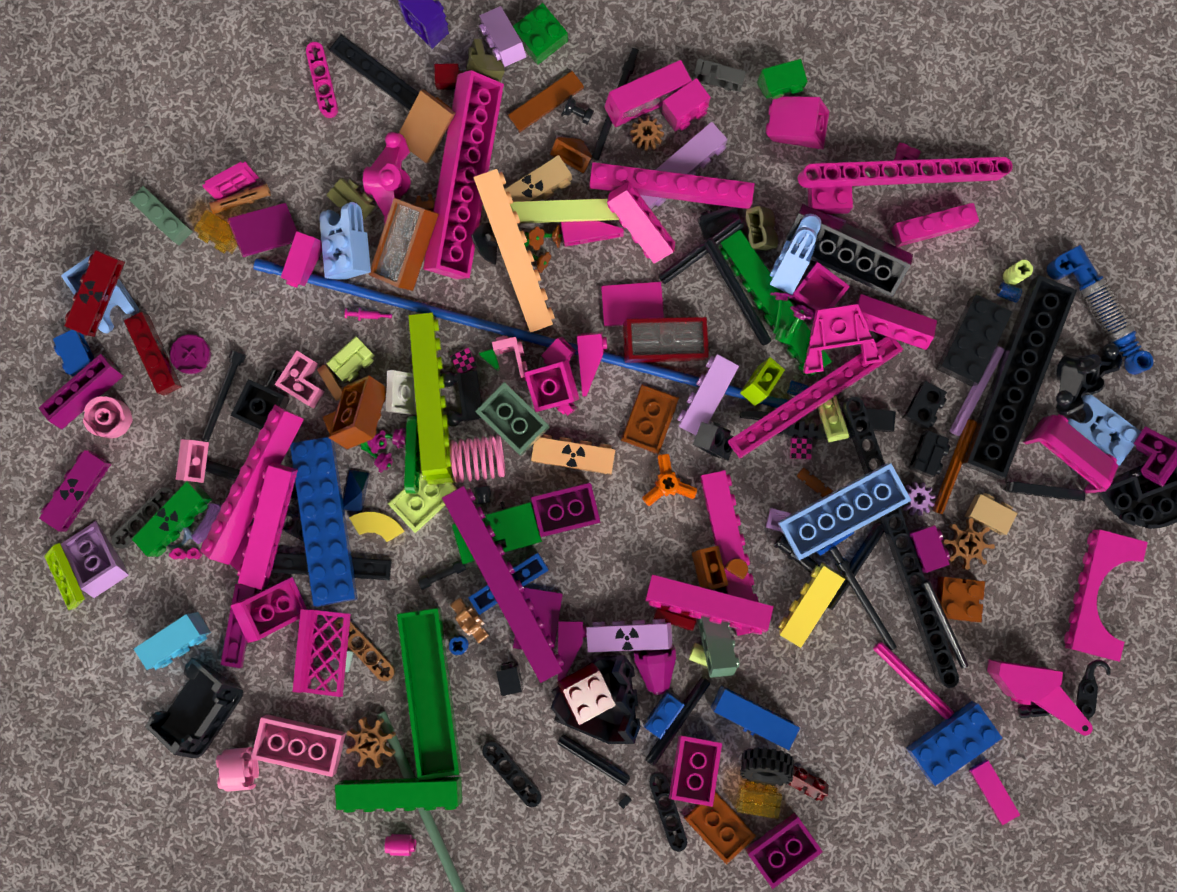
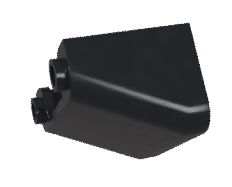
M192 657L184 669V675L189 678L188 682L168 711L153 713L145 728L173 755L199 758L209 748L242 699L243 690L199 659Z

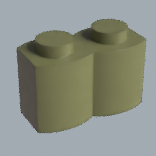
M762 206L747 209L746 223L750 228L749 242L752 248L762 251L777 248L778 235L774 229L775 216L773 211Z

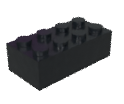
M977 294L969 298L936 370L971 387L979 384L1011 317L1012 311Z

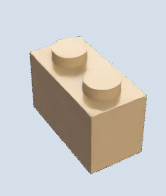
M986 493L975 495L965 517L973 519L975 522L988 527L1000 535H1007L1017 515L1012 510L1013 507L1003 502L1001 504L995 502V498Z

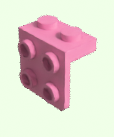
M501 336L496 338V341L492 342L495 354L499 355L515 351L521 379L526 381L524 372H528L526 361L522 362L521 356H525L522 342H518L516 337L508 338V336Z

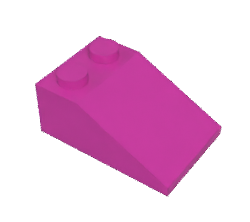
M293 577L230 605L247 643L258 641L300 619L301 609H307Z

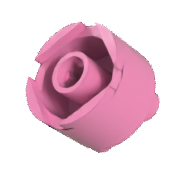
M96 397L89 401L84 409L83 423L90 433L104 438L113 439L122 436L127 432L133 421L129 407L123 401L112 397Z
M252 747L226 749L221 755L217 756L216 765L219 768L217 784L219 789L229 792L255 788L256 784H253L254 778L259 776L258 760L251 759Z

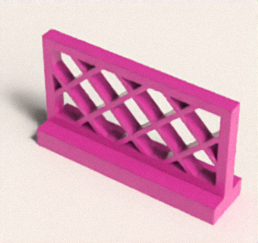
M301 609L292 692L343 697L350 613ZM318 615H323L327 621L321 628L317 623ZM338 617H344L343 627L338 630L333 622ZM329 625L335 632L330 639L323 632ZM318 635L325 642L320 648L315 644V639ZM337 637L341 641V647L338 650L331 643ZM328 646L333 655L326 660L321 651ZM318 655L323 664L316 669L313 665V659ZM335 657L339 662V668L336 671L329 664ZM324 667L331 674L326 680L319 673ZM316 676L321 685L313 689L311 688V679ZM333 678L337 683V691H331L327 685Z

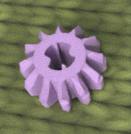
M913 482L912 487L906 485L905 489L912 501L906 503L907 505L903 507V510L907 511L910 509V515L917 513L918 516H922L923 511L929 513L930 509L928 506L933 507L935 505L930 501V499L935 498V495H929L932 488L928 487L925 489V483L918 485L917 482ZM921 496V501L915 502L914 497Z

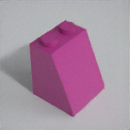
M780 97L773 99L772 104L769 106L770 120L766 125V134L773 142L824 150L830 111L820 97Z

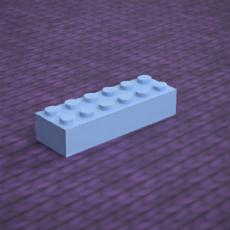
M886 463L777 523L798 560H801L912 500L892 464Z

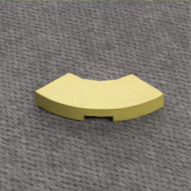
M363 512L349 517L359 535L367 532L376 533L382 536L386 542H389L405 532L396 520L385 514Z

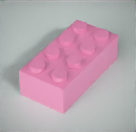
M266 714L260 719L251 759L333 777L338 770L346 732Z

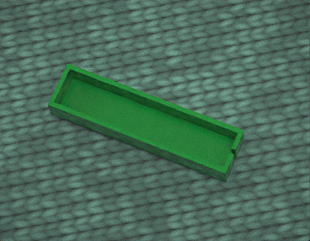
M441 608L398 613L397 620L418 781L459 775L462 769Z

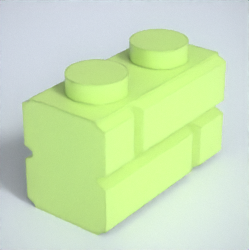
M355 336L326 364L343 382H352L359 375L357 372L362 367L367 368L374 361L372 358L375 355Z

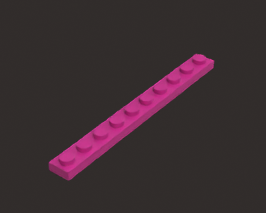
M886 336L876 343L883 362L865 365L862 361V353L731 438L728 441L729 445L737 456L742 458L901 353L903 348L896 339Z

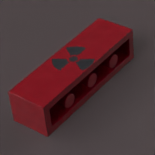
M97 250L88 260V269L81 277V286L73 297L74 303L71 310L65 316L66 323L64 325L67 328L95 337L125 264V261Z
M140 312L123 320L156 393L165 396L182 388L150 316Z

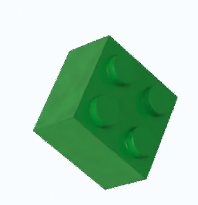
M544 3L513 26L522 41L525 51L537 65L568 42V32Z

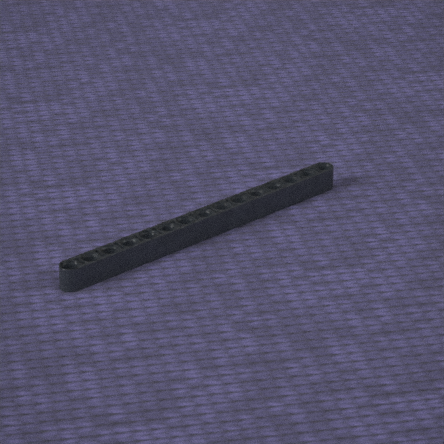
M859 397L845 399L842 403V411L864 475L873 471L869 467L871 459H875L877 462L875 469L885 465L863 400ZM851 401H854L857 404V409L855 412H852L849 409V403ZM858 420L863 422L864 427L862 431L856 429L855 425ZM865 439L870 442V448L867 451L862 447ZM899 507L880 517L935 678L941 685L953 688L959 683V675L942 626L922 585L925 577L901 508ZM892 517L897 519V525L894 528L889 524ZM901 536L904 539V543L901 547H898L896 540ZM906 556H909L911 560L908 566L903 564V559ZM916 575L917 583L911 586L910 578ZM923 595L924 601L918 605L917 597ZM929 614L931 617L930 622L924 624L923 618ZM936 633L937 640L936 642L931 643L930 637L931 635ZM943 653L944 659L938 663L937 656ZM950 672L951 677L949 681L944 682V675Z

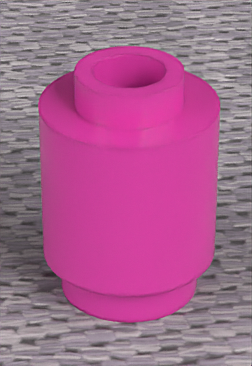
M392 834L391 836H386L385 853H390L391 856H411L412 852H415L416 839H413L412 834Z

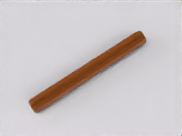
M972 419L967 420L932 509L935 513L943 514L977 426V422Z

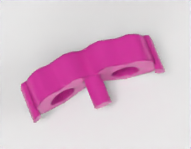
M194 547L189 549L187 553L181 548H176L169 553V557L174 560H183L186 557L188 559H200L203 555L199 549Z

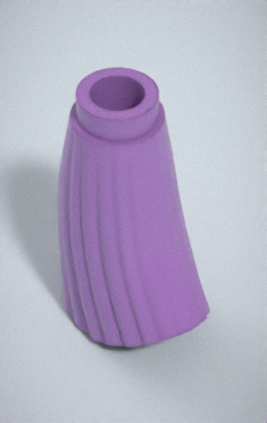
M209 503L204 519L191 535L197 544L206 539L222 505Z

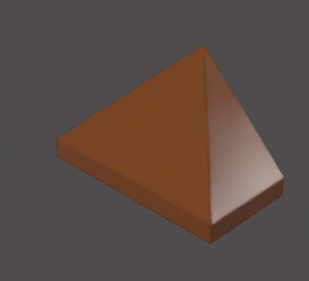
M557 137L550 152L551 156L556 157L559 155L565 164L583 174L586 172L592 158L584 141L577 138Z

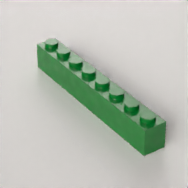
M741 230L722 241L719 249L725 260L727 259L730 263V268L735 277L739 276L742 280L741 286L746 293L750 292L754 299L752 301L758 310L762 309L765 313L764 319L767 324L775 327L779 301L775 300L776 297L770 295V293H782L783 291L770 285L773 277L770 276L767 267ZM789 299L783 301L779 328H782V325L791 327L796 318L793 315V310L790 308L793 305ZM804 321L794 335L790 345H787V352L792 359H797L800 364L798 365L799 370L803 375H806L803 369L811 330ZM821 350L824 368L832 361L827 353ZM808 373L807 375L811 377L815 373Z

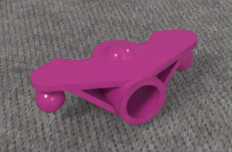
M390 132L386 135L385 149L372 166L366 167L363 172L364 190L368 195H373L385 217V223L393 199L401 200V196L408 192L411 185L410 176L401 169L402 161L410 153L405 137L396 132Z

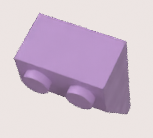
M96 521L61 543L81 590L93 598L129 575L123 561Z

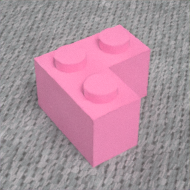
M296 351L275 385L312 408H315L324 394L323 390L308 382L319 364Z

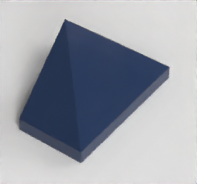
M349 470L343 501L344 510L362 513L370 473Z

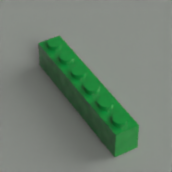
M440 777L419 781L418 778L341 780L335 784L336 810H343L344 813L355 812L356 809H363V812H373L376 809L391 812L395 811L396 808H403L404 811L424 808V810L430 811L435 810L436 807L454 810L463 802L461 777Z

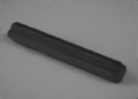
M562 734L558 739V745L623 786H626L629 782V775L568 736Z

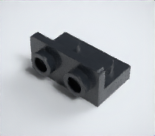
M721 206L719 207L720 210L714 212L708 210L701 213L698 224L705 241L734 219L740 218L737 207Z

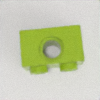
M769 357L757 366L740 394L756 406L769 396L785 369Z

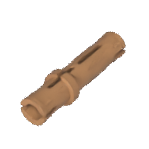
M267 183L252 189L249 187L245 188L243 192L209 202L212 213L217 214L246 203H255V200L271 196V192Z

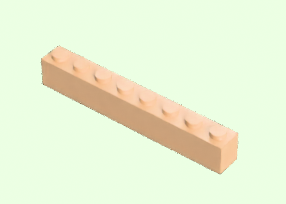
M495 169L473 177L530 333L553 325L552 319H555L551 307L547 308L545 300H548L545 289H540L538 281H541L537 269L533 270L531 265L534 259L531 251H526L524 243L527 242L524 231H519L517 224L520 223L517 212H512L510 204L513 203L510 192H505L503 184H506L503 173H498V170Z

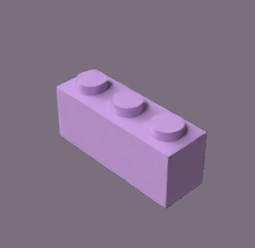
M501 6L479 15L482 23L479 25L483 36L487 35L486 40L489 47H494L493 53L497 61L501 60L504 67L526 58L522 41Z

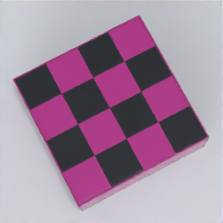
M469 348L450 356L458 373H465L477 367Z
M791 438L790 459H811L812 439Z

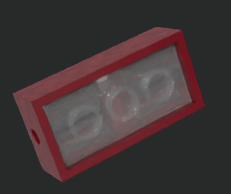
M707 317L626 319L623 322L625 363L704 361L709 357Z

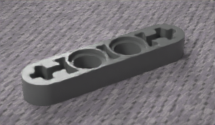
M166 487L159 489L114 533L112 544L119 549L130 547L134 543L132 538L139 532L133 529V522L140 520L143 528L152 518L147 514V508L154 505L158 512L161 506L155 500L161 501L164 498L163 492L170 493L169 498L176 492ZM164 500L160 504L164 506L168 500ZM128 531H129L131 534H134V536L128 535V536L125 538V542H126L125 544H124V543H120V544H119V541H120L119 536H125V535L128 533Z

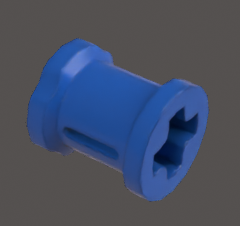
M463 636L454 637L449 642L450 652L454 655H462L468 649V640ZM462 641L463 650L460 648L456 650L454 648L456 646L454 642Z

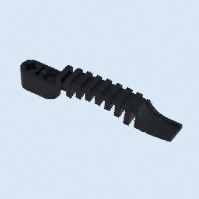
M866 408L874 431L894 432L896 411ZM743 411L740 413L739 418L759 421L771 412ZM860 420L856 422V429L862 430L864 427L863 422ZM803 421L797 423V429H794L795 423H793L776 435L782 436L784 434L789 438L795 436V438L800 439L803 437L805 439L815 437L816 440H821L825 437V440H828L823 424L816 426V431H814L815 424L810 423L807 425L806 430H804L805 422ZM846 425L849 434V438L847 439L850 440L852 439V437L848 429V426Z

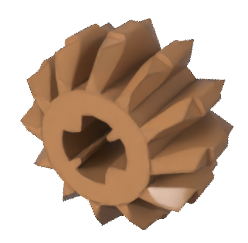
M646 116V121L640 117L638 118V123L632 124L633 130L630 131V135L633 138L631 141L632 143H637L638 149L644 145V150L648 151V146L650 145L654 150L656 149V144L662 143L661 137L664 136V132L660 130L663 126L662 124L656 125V118L651 122L649 116ZM644 131L645 133L646 131H650V136L649 134L648 136H644Z

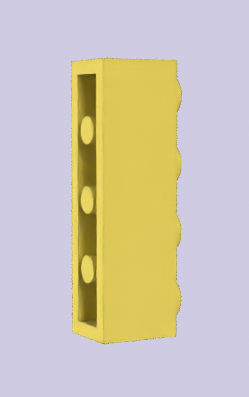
M821 563L820 567L816 566L811 573L813 578L809 584L805 583L800 590L802 595L799 600L793 601L789 608L790 614L787 618L783 617L778 625L780 636L800 648L845 580L842 574L824 563Z

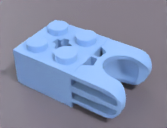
M355 202L343 205L341 208V218L333 210L323 211L319 219L325 278L345 280L370 273L367 232H364L361 207Z
M806 214L802 218L791 241L786 240L781 250L782 252L777 257L770 276L773 277L770 285L788 294H793L810 263L815 248V241L821 227V219L818 216Z
M90 256L61 275L74 295L79 291L81 277L88 269ZM120 279L117 281L98 328L106 334L114 328L110 319V311L114 306H120L126 314L136 315L139 312L138 306Z
M1085 395L1082 398L1084 402L1083 409L1086 413L1084 422L1079 423L1071 418H1067L1068 424L1105 454L1108 453L1117 459L1116 463L1120 466L1134 447V442L1141 431L1094 396Z

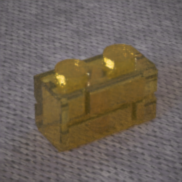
M206 210L194 228V231L199 234L197 238L207 244L209 241L216 244L214 248L223 254L226 251L233 254L238 245L229 223Z
M745 782V785L739 784L736 811L778 819L782 793L777 791V787L765 785L764 789L757 787V784L752 782Z

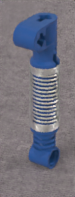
M1079 245L1051 261L1047 266V274L1050 278L1059 280L1071 273L1074 274L1080 284V291L1084 297H1087L1085 300H1089L1087 303H1091L1089 306H1093L1091 309H1095L1093 313L1097 316L1096 319H1099L1098 322H1101L1100 325H1103L1102 328H1105L1104 331H1107L1106 334H1109V341L1117 344L1121 348L1120 352H1123L1122 356H1126L1124 366L1128 373L1136 375L1149 370L1153 366L1152 355L1143 349L1140 350L1142 346L1137 345L1139 343L1138 340H1134L1136 339V331L1133 325L1128 326L1131 322L1127 323L1129 319L1125 320L1127 316H1123L1125 313H1121L1123 310H1119L1121 306L1117 303L1118 300H1115L1116 297H1113L1114 294H1111L1112 291H1109L1110 288H1107L1108 285H1105L1107 283L1106 280L1097 273L1082 246ZM1067 262L1068 266L1061 269L1060 266Z

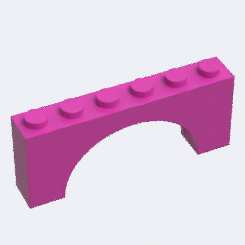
M1100 529L1093 530L1087 539L1089 548L1088 552L1083 556V564L1085 565L1083 572L1078 577L1080 586L1079 591L1075 593L1073 598L1075 607L1074 612H1071L1069 616V632L1067 631L1064 636L1065 648L1120 662L1125 642L1112 636L1103 626L1097 610V595L1104 577L1114 567L1128 561H1144L1148 542Z

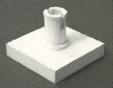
M388 370L385 395L386 411L417 415L413 374Z

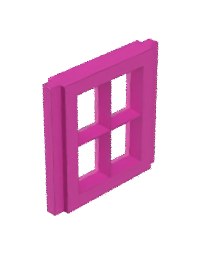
M245 161L244 163L239 162L206 180L202 186L211 196L219 200L257 182L256 180L259 177Z

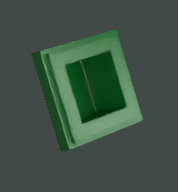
M493 349L479 353L480 357L492 368L500 371V366Z

